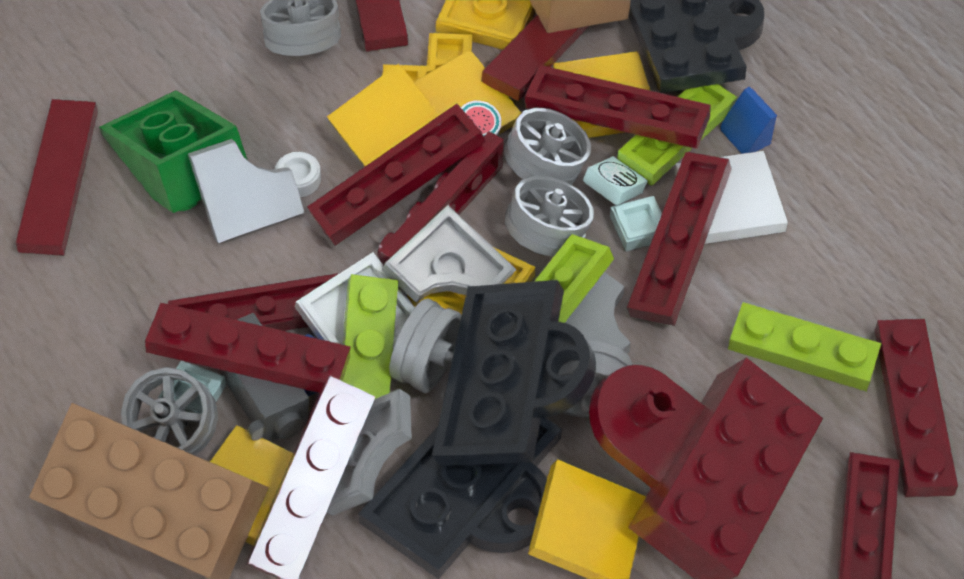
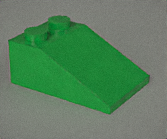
M177 90L99 127L102 136L153 200L172 213L189 210L195 207L199 200L202 199L188 153L232 139L236 142L243 157L247 159L236 125Z

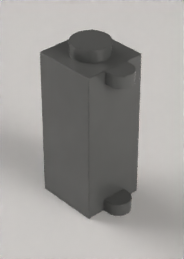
M254 313L237 319L262 326ZM219 370L220 374L225 376L227 385L251 422L247 432L252 440L264 438L273 442L279 438L288 439L295 436L306 426L309 419V397L303 389Z

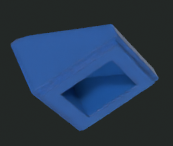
M749 86L743 90L724 118L720 129L741 154L757 152L771 144L777 115Z

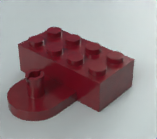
M747 357L718 374L702 402H699L662 372L645 365H629L616 370L604 378L595 388L589 405L590 425L600 446L609 456L651 488L628 528L694 579H732L739 575L823 420V417Z

